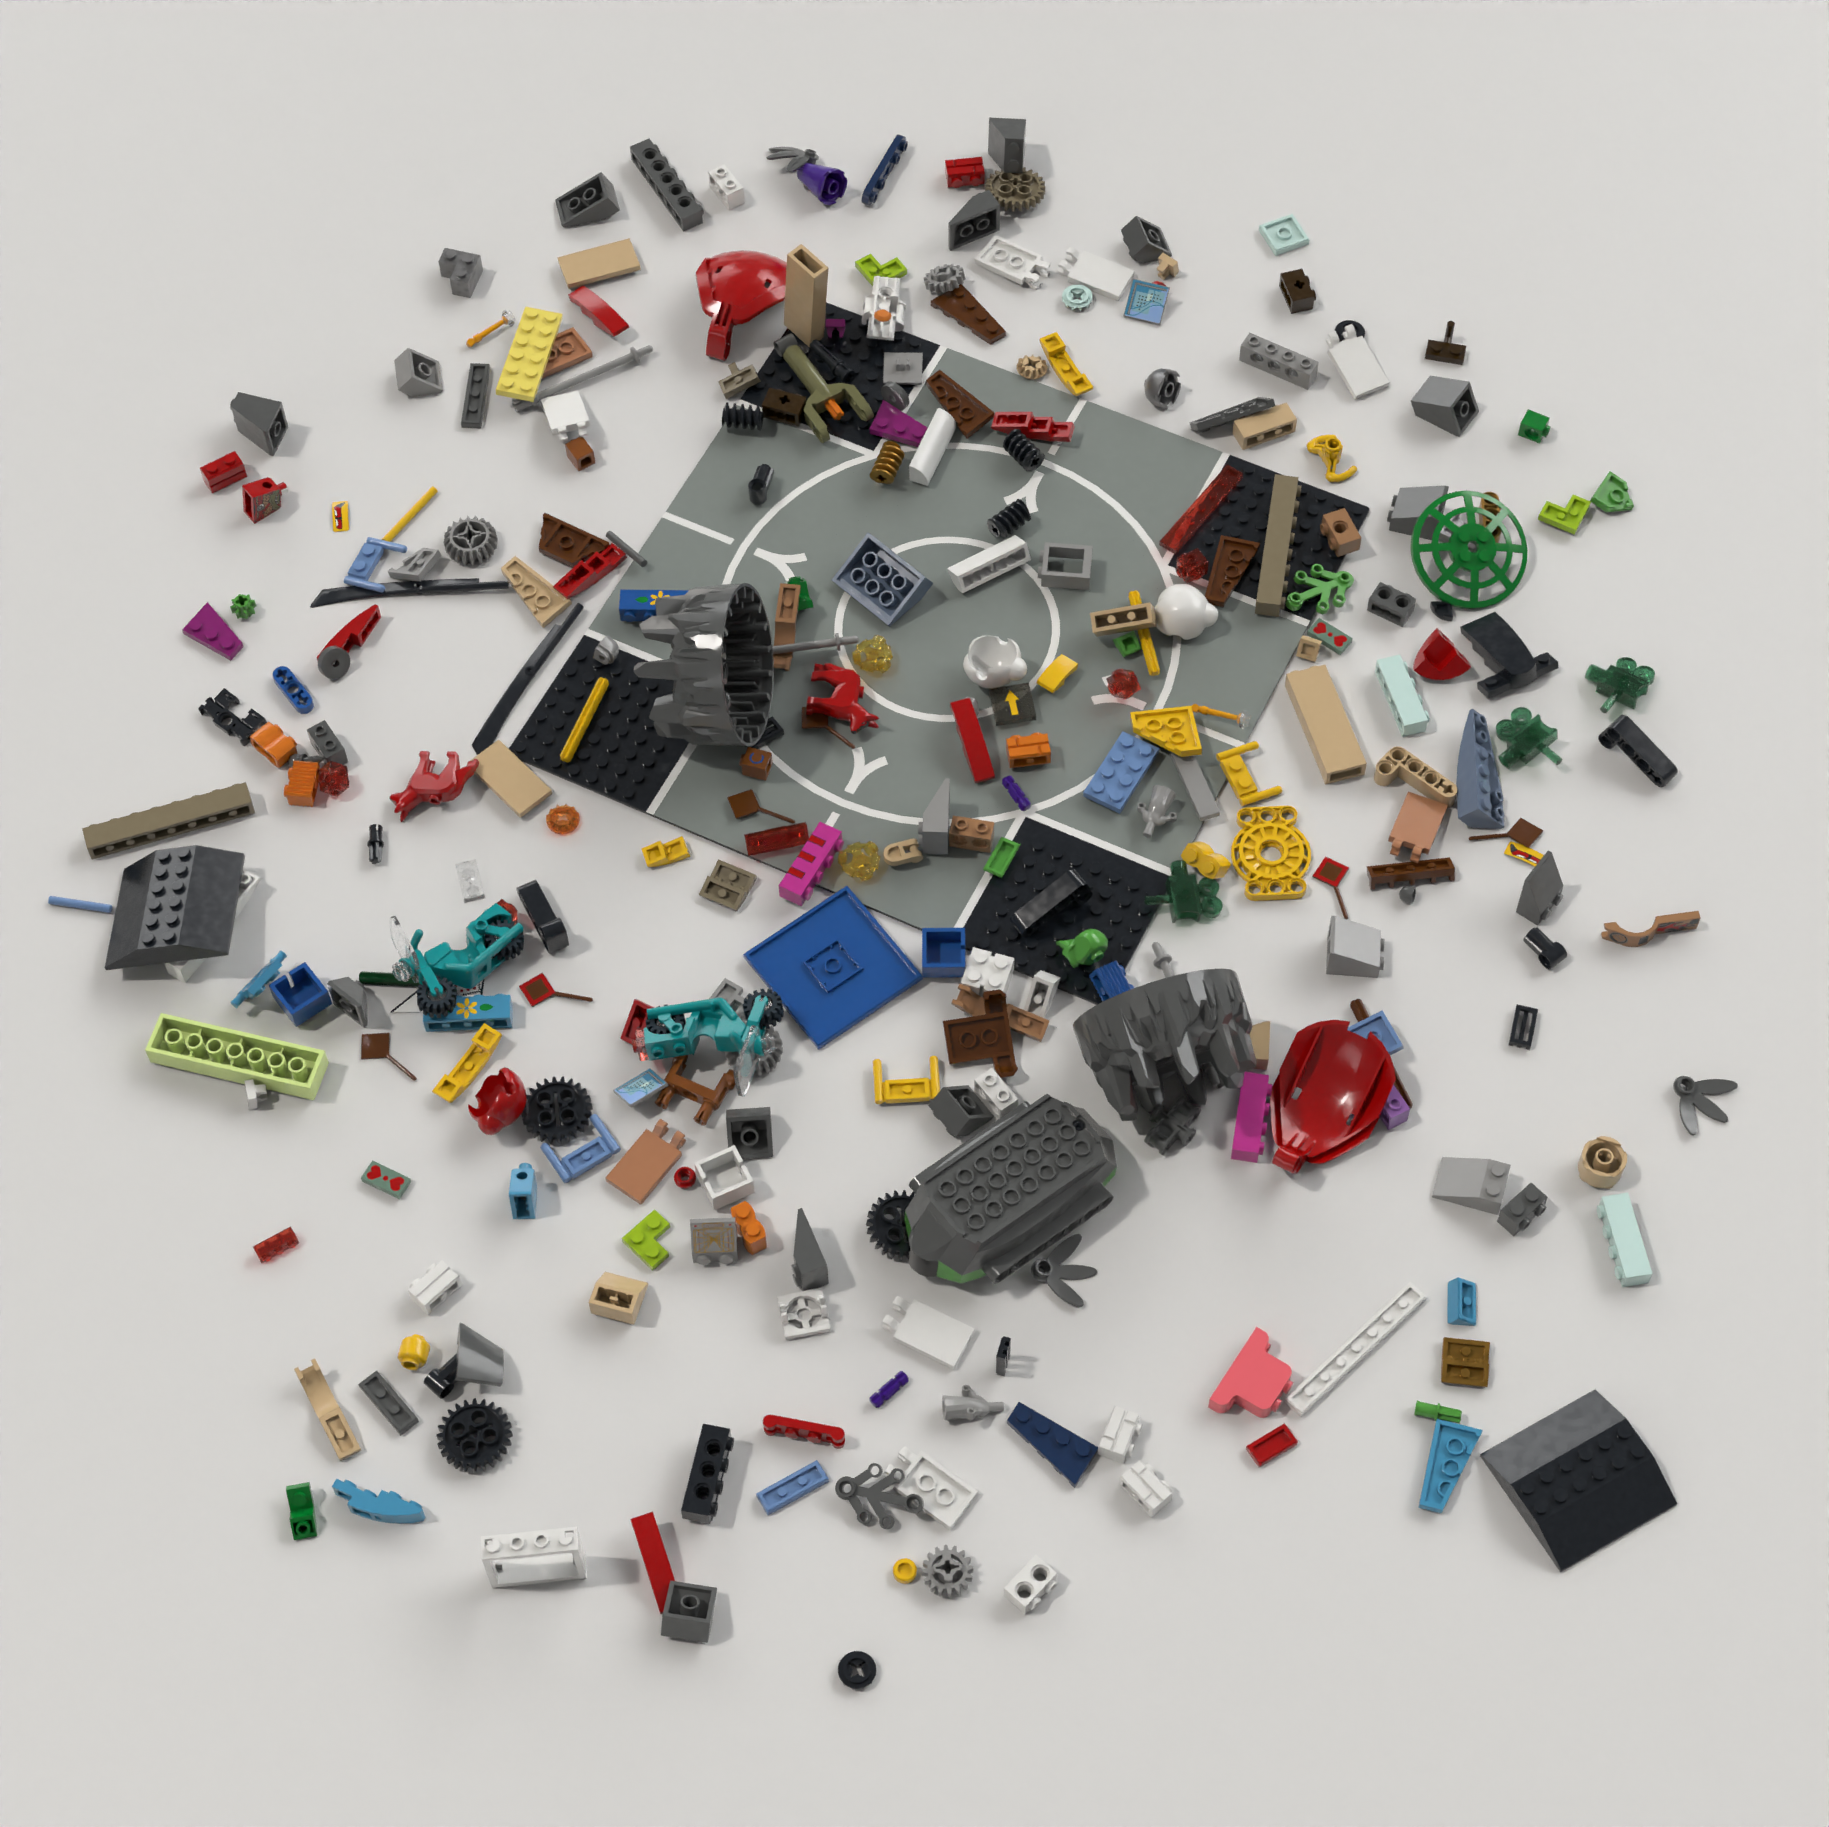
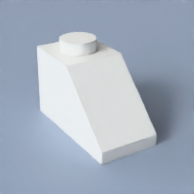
M1042 970L1034 975L1024 1010L1045 1018L1055 997L1061 977Z

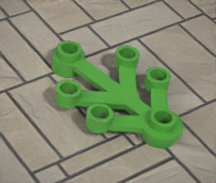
M1314 564L1310 574L1313 577H1323L1331 581L1317 580L1307 577L1304 571H1297L1294 577V581L1297 584H1306L1315 588L1300 594L1293 592L1288 595L1285 602L1288 609L1297 611L1301 608L1303 601L1321 594L1316 611L1319 614H1326L1330 607L1328 600L1331 590L1337 588V594L1332 600L1333 605L1342 607L1346 601L1344 596L1345 590L1353 585L1354 578L1346 571L1333 573L1324 570L1320 564Z

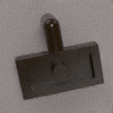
M1453 321L1447 322L1444 342L1428 339L1425 359L1463 365L1466 346L1451 343L1455 326Z

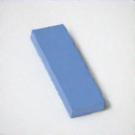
M816 1460L756 1493V1497L766 1514L770 1515L828 1483L829 1479Z

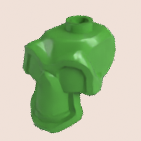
M1087 929L1077 935L1075 939L1057 941L1056 945L1063 949L1062 954L1069 960L1071 966L1075 968L1079 964L1090 966L1101 960L1108 947V940L1099 930Z

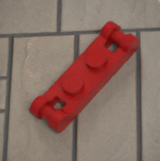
M766 1415L763 1418L764 1432L768 1436L780 1433L791 1439L801 1437L813 1443L828 1442L832 1443V1446L836 1449L843 1448L845 1445V1432L840 1427L776 1415Z

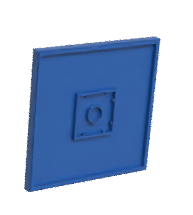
M845 886L743 954L744 959L765 985L772 990V993L775 991L780 995L783 1007L818 1050L923 980L922 974L848 886Z

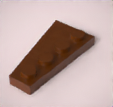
M962 284L959 285V288L947 291L931 300L933 308H939L943 311L944 315L947 317L951 316L962 327H968L972 330L973 334L990 345L1006 336V331Z
M940 369L926 380L928 389L944 410L954 418L956 426L966 439L994 418V412Z
M1221 535L1205 593L1208 603L1224 607L1259 550L1260 543Z

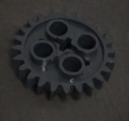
M553 1076L552 1082L549 1083L545 1078L544 1085L537 1082L536 1090L529 1088L531 1095H526V1106L521 1116L523 1117V1124L527 1125V1131H532L534 1138L540 1135L541 1142L548 1138L549 1144H552L554 1139H557L558 1144H561L562 1138L570 1142L569 1136L572 1135L578 1138L577 1131L584 1133L583 1125H590L588 1118L592 1115L590 1110H593L592 1103H590V1095H587L586 1088L581 1089L580 1083L574 1085L572 1078L566 1083L564 1076H562L560 1081H557L555 1076ZM554 1094H558L559 1127H556ZM564 1098H571L569 1101H563ZM543 1100H549L548 1103H541ZM566 1117H573L569 1121L564 1120ZM546 1119H550V1120H551V1121L548 1122V1123H542V1121H544V1120H546Z
M894 1190L893 1197L885 1193V1200L879 1197L877 1204H872V1211L868 1212L867 1217L869 1219L866 1221V1226L869 1228H867L866 1233L872 1235L870 1242L877 1241L875 1249L882 1247V1255L890 1252V1259L898 1255L899 1261H902L903 1255H906L910 1261L912 1254L919 1258L913 1253L909 1245L907 1229L905 1228V1232L903 1231V1227H906L904 1219L905 1210L913 1199L914 1192L907 1196L906 1190H903L902 1195H898V1192ZM897 1208L901 1210V1217ZM890 1214L894 1219L889 1220L884 1215ZM904 1234L906 1236V1240L908 1243H905L904 1241ZM889 1235H896L899 1239L893 1240Z
M474 1398L470 1405L467 1400H464L463 1407L456 1403L455 1412L450 1409L447 1410L450 1417H442L445 1425H438V1429L442 1433H438L436 1436L440 1441L437 1443L439 1449H443L441 1455L442 1457H447L448 1464L454 1462L455 1469L462 1465L464 1472L469 1467H472L473 1472L476 1473L479 1466L483 1471L486 1470V1464L494 1467V1459L501 1462L500 1453L508 1454L505 1446H511L512 1444L511 1440L508 1439L513 1437L512 1431L509 1430L512 1426L507 1421V1414H502L501 1407L495 1409L494 1402L487 1406L485 1399L478 1404L476 1398ZM479 1417L485 1418L481 1423H474L475 1419ZM456 1430H464L461 1435H454ZM488 1436H496L491 1442L485 1441ZM470 1447L476 1448L473 1453H465Z

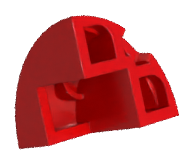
M1438 628L1426 639L1417 653L1413 664V670L1416 673L1433 680L1452 679L1464 674L1471 668L1465 656L1454 647L1452 641Z

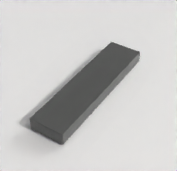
M470 363L461 420L462 428L481 429L490 364Z

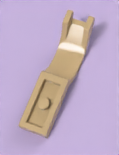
M314 1358L311 1360L312 1366L302 1371L298 1367L294 1370L339 1460L342 1461L361 1451V1448Z

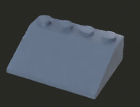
M870 533L865 535L832 579L834 583L888 626H891L918 603L933 585L932 581Z

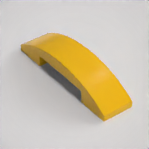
M1057 332L1039 339L1042 349L1056 375L1073 395L1079 396L1093 390V386L1086 375L1080 373L1065 351L1066 345Z
M484 1023L471 1039L473 1044L450 1074H445L432 1092L449 1103L453 1102L468 1088L484 1068L496 1049L502 1034Z

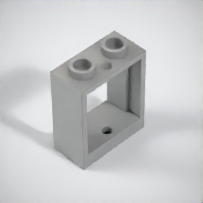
M1045 542L1044 550H1040L1039 562H1043V564L1038 566V578H1041V587L1089 590L1093 546ZM1049 557L1083 559L1082 574L1047 571Z

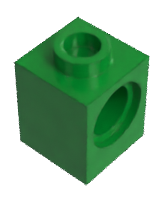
M1528 409L1520 423L1518 436L1540 444L1542 438L1547 437L1551 428V426H1548L1550 417Z

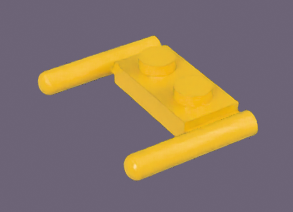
M1257 741L1216 754V758L1220 761V766L1241 806L1282 793L1281 786H1275L1258 792L1240 754L1258 749L1259 744Z
M931 1056L929 1058L931 1079L885 1080V1082L882 1081L881 1060L874 1059L875 1103L882 1104L886 1102V1104L933 1100L940 1092L938 1057Z

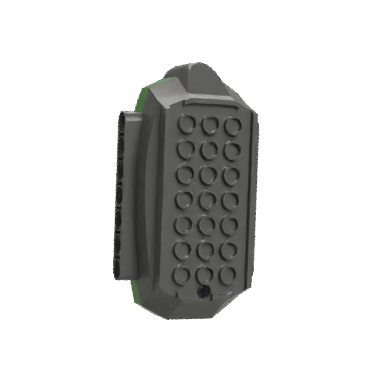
M1049 1094L1044 1095L1031 1105L1027 1101L1023 1102L910 1181L909 1187L915 1195L905 1210L904 1219L908 1234L907 1258L911 1268L918 1274L926 1277H940L957 1283L969 1282L986 1275L994 1284L1001 1282L1111 1203L1114 1197L1105 1186L1115 1176L1117 1168L1113 1140L1083 1108L1057 1100Z

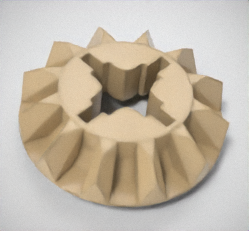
M1033 354L1031 357L1025 355L1024 358H1019L1016 365L1017 372L1027 379L1041 378L1047 372L1046 360H1041L1040 356L1034 357Z

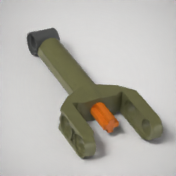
M792 333L774 341L773 344L778 355L784 357L811 394L804 408L805 422L821 443L830 440V435L827 431V425L818 414L828 410L834 420H840L844 412L838 404L842 403L845 399L861 420L868 421L874 418L871 407L854 385L845 383L827 384L798 346L797 340Z

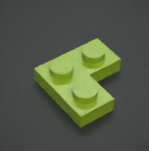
M872 254L855 261V267L872 286L874 276L901 278L908 274L907 268L897 257L883 265H880Z
M1572 495L1565 508L1546 501L1538 516V520L1575 535L1591 505V501Z
M654 1209L622 1237V1242L653 1271L669 1257V1252L656 1240L670 1228V1223Z

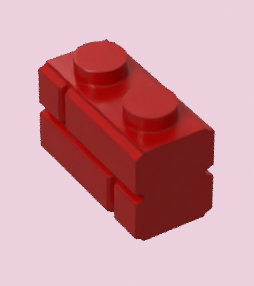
M982 157L945 160L948 188L985 184Z
M236 451L200 467L203 480L211 493H215L247 477L244 464Z

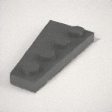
M1257 397L1189 422L1191 430L1203 433L1209 431L1212 426H1222L1227 424L1228 421L1237 420L1246 415L1274 407L1275 402L1273 398Z

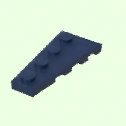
M1018 1402L1007 1419V1424L1027 1443H1030L1037 1450V1453L1048 1460L1054 1466V1469L1060 1475L1062 1474L1075 1488L1097 1454L1098 1447L1021 1402Z

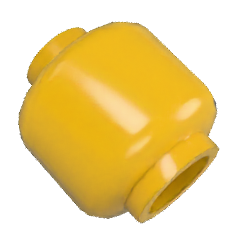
M418 1334L405 1337L401 1342L397 1358L404 1368L417 1370L426 1364L430 1345L423 1336Z

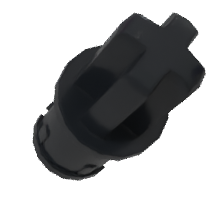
M372 824L369 826L370 833L367 846L369 847V861L372 864H376L382 860V848L384 847V842L382 841L383 827L378 824V830H376V824Z

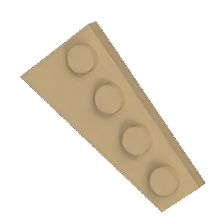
M514 556L501 567L503 575L542 628L547 626L572 604L570 598L566 599L553 588L551 583L518 557Z

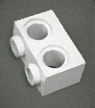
M725 164L708 172L710 188L728 210L745 203L743 186Z
M993 1068L974 1079V1092L997 1119H1000L1018 1106V1098Z
M1035 1555L1005 1586L1004 1597L1024 1614L1029 1610L1033 1611L1040 1604V1598L1045 1593H1051L1056 1587L1057 1572ZM1043 1574L1046 1579L1044 1581H1037L1034 1576ZM1027 1591L1030 1593V1596L1028 1598H1021L1018 1593Z

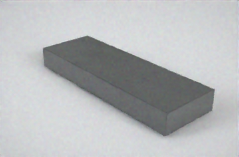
M377 1370L358 1384L360 1389L400 1436L419 1422L414 1413Z

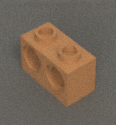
M953 815L949 830V846L990 853L994 838V822Z

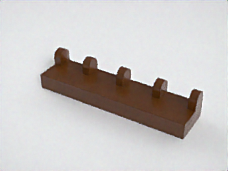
M1450 857L1420 860L1418 863L1411 861L1367 866V876L1369 878L1370 890H1375V884L1388 883L1389 888H1394V882L1409 880L1410 886L1415 885V880L1430 878L1431 883H1436V877L1448 876L1449 881H1454L1455 867Z

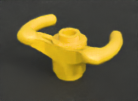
M1321 435L1307 443V450L1310 453L1318 454L1327 467L1325 478L1329 482L1346 480L1357 471L1356 466H1351L1344 473L1335 474L1336 464L1340 462L1343 448L1336 435Z

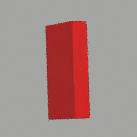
M1284 1423L1247 1445L1246 1450L1257 1466L1261 1467L1296 1446L1298 1441Z

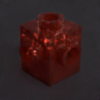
M1196 548L1188 553L1181 554L1177 558L1175 570L1177 575L1188 584L1199 580L1207 574L1208 561L1199 549Z
M1119 668L1113 671L1110 677L1106 678L1108 690L1114 697L1128 699L1134 693L1141 690L1134 671Z
M329 761L319 769L318 781L320 791L338 797L349 788L347 766Z

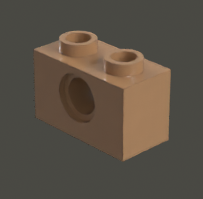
M1345 508L1323 515L1320 530L1323 535H1326L1329 547L1335 551L1337 557L1360 550L1361 536Z

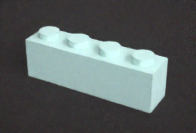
M1400 655L1377 660L1375 674L1402 737L1425 732L1429 722V715L1422 707L1420 694H1417L1415 691L1414 679L1409 677L1407 663L1403 662Z
M1621 1193L1602 1196L1599 1205H1597V1215L1604 1224L1603 1235L1610 1244L1608 1248L1609 1256L1615 1261L1616 1266L1614 1270L1617 1280H1620L1622 1287L1649 1283L1652 1270L1629 1194Z

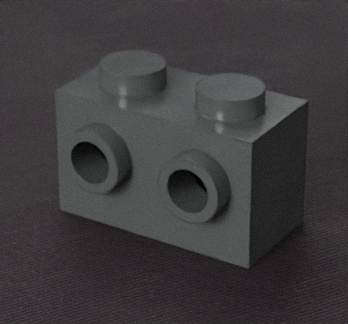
M1530 1183L1501 1209L1497 1222L1511 1235L1515 1236L1520 1230L1524 1231L1535 1216L1539 1217L1546 1210L1545 1204L1548 1197L1533 1183Z

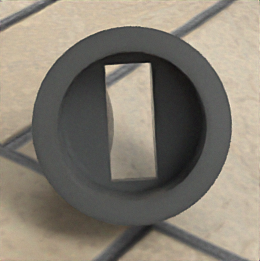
M1404 886L1399 892L1400 899L1406 903L1412 904L1414 902L1416 887Z

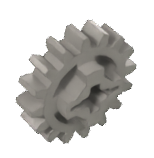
M944 264L943 267L937 266L930 270L931 273H926L924 283L927 290L930 292L935 291V294L959 288L958 284H963V280L966 278L962 267L960 268V265L954 267V264Z
M944 1545V1550L942 1551L935 1547V1554L933 1555L929 1552L927 1554L929 1561H923V1567L926 1568L922 1570V1576L926 1577L924 1584H931L930 1591L933 1592L937 1589L938 1596L940 1597L943 1595V1592H947L948 1598H951L954 1591L957 1595H960V1588L962 1587L967 1590V1582H972V1575L970 1573H973V1566L969 1565L971 1558H964L965 1551L962 1550L958 1553L957 1546L955 1545L952 1550H948L947 1545ZM946 1568H950V1574H946ZM957 1578H961L959 1581H957L956 1583L953 1584V1582H954Z

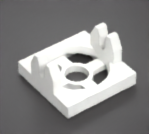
M822 1287L777 1296L786 1340L830 1332ZM804 1299L813 1300L820 1308H809L805 1305ZM797 1300L799 1307L794 1313L787 1314L789 1305ZM800 1310H808L810 1317L807 1320H801L797 1314ZM821 1315L819 1321L810 1327L809 1322L812 1318ZM796 1320L802 1324L803 1329L792 1326L789 1321Z

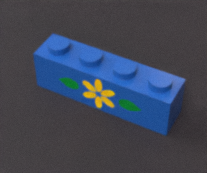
M620 589V620L627 622L645 621L651 616H657L656 598L685 595L689 590Z

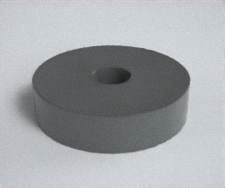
M889 381L881 388L883 399L900 411H903L909 405L910 401L907 393L897 383Z
M338 646L327 647L318 658L320 673L329 679L341 678L350 667L349 654Z

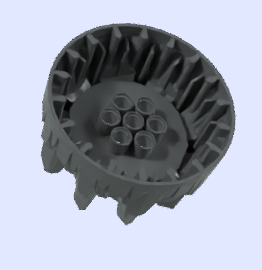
M748 583L695 587L690 589L685 595L656 598L657 616H651L640 623L639 626L645 638L669 643L673 650L669 659L637 663L634 666V673L640 678L674 680L673 694L656 698L649 716L654 721L657 734L667 738L685 739L692 745H755L760 740L767 725L774 681V659L770 625L765 606L757 590Z
M1231 969L1199 970L1147 983L1118 994L1092 1007L1079 1016L1073 1024V1030L1085 1063L1092 1069L1097 1083L1103 1088L1108 1102L1119 1113L1122 1121H1133L1138 1116V1105L1132 1086L1136 1090L1141 1106L1148 1113H1151L1165 1099L1163 1080L1177 1073L1191 1103L1205 1106L1207 1090L1201 1069L1204 1063L1211 1062L1226 1088L1230 1089L1242 1087L1244 1073L1256 1067V1057L1250 1038L1252 1030L1251 1018L1238 975Z

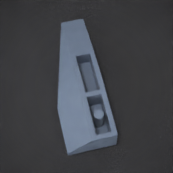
M1471 709L1469 710L1464 727L1457 765L1458 819L1471 828L1502 829L1504 828L1505 816L1503 812L1504 798L1487 721L1482 714Z

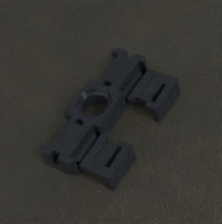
M225 688L214 700L212 697H209L205 700L206 704H202L198 708L201 715L206 713L213 719V723L230 736L233 733L241 739L242 746H246L251 741L250 736L255 733L254 730L261 723H267L266 719L252 708L248 711L249 715L241 720L229 711V705L233 704L232 702L237 704L240 702L236 696ZM225 718H232V722L229 725H222Z

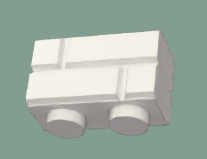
M443 1260L438 1264H432L427 1269V1274L421 1279H415L410 1284V1289H408L410 1298L427 1315L462 1285L460 1277Z
M1113 1406L1098 1446V1455L1108 1459L1111 1458L1119 1463H1124L1126 1456L1131 1457L1135 1444H1132L1133 1437H1138L1142 1428V1424L1139 1423L1140 1415Z
M1139 1460L1121 1475L1119 1485L1150 1517H1153L1172 1500V1488L1165 1480L1160 1481L1155 1476L1156 1471L1150 1464H1144Z

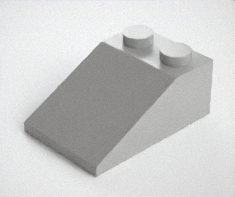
M945 778L924 811L923 822L918 823L919 846H923V854H948L950 778Z
M1442 1157L1432 1198L1498 1215L1511 1165L1491 1159Z

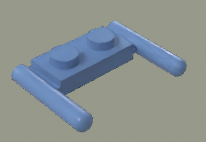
M368 537L350 567L348 576H345L344 583L381 593L384 592V585L370 582L368 579L382 557L384 549L406 553L407 546Z
M592 1114L590 1121L602 1137L599 1136L563 1157L561 1161L548 1143H543L540 1147L564 1183H568L572 1178L575 1179L621 1150L597 1114Z

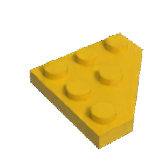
M1191 706L1130 712L1133 733L1180 757L1202 755V747Z

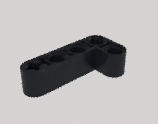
M1620 715L1598 736L1601 745L1607 749H1612L1617 745L1658 787H1664L1678 773L1674 763L1626 715Z
M1071 869L1011 916L1010 922L1022 937H1027L1074 900L1078 905L1087 902L1092 897L1093 892L1075 869Z
M535 879L517 887L518 896L548 953L551 954L569 946L564 924L560 917L557 918L537 880Z

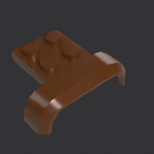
M1000 989L983 992L985 1015L942 1021L949 1064L992 1058L994 1071L1000 1078L1014 1076L1017 1072L1018 1067L1015 1062L1006 993Z

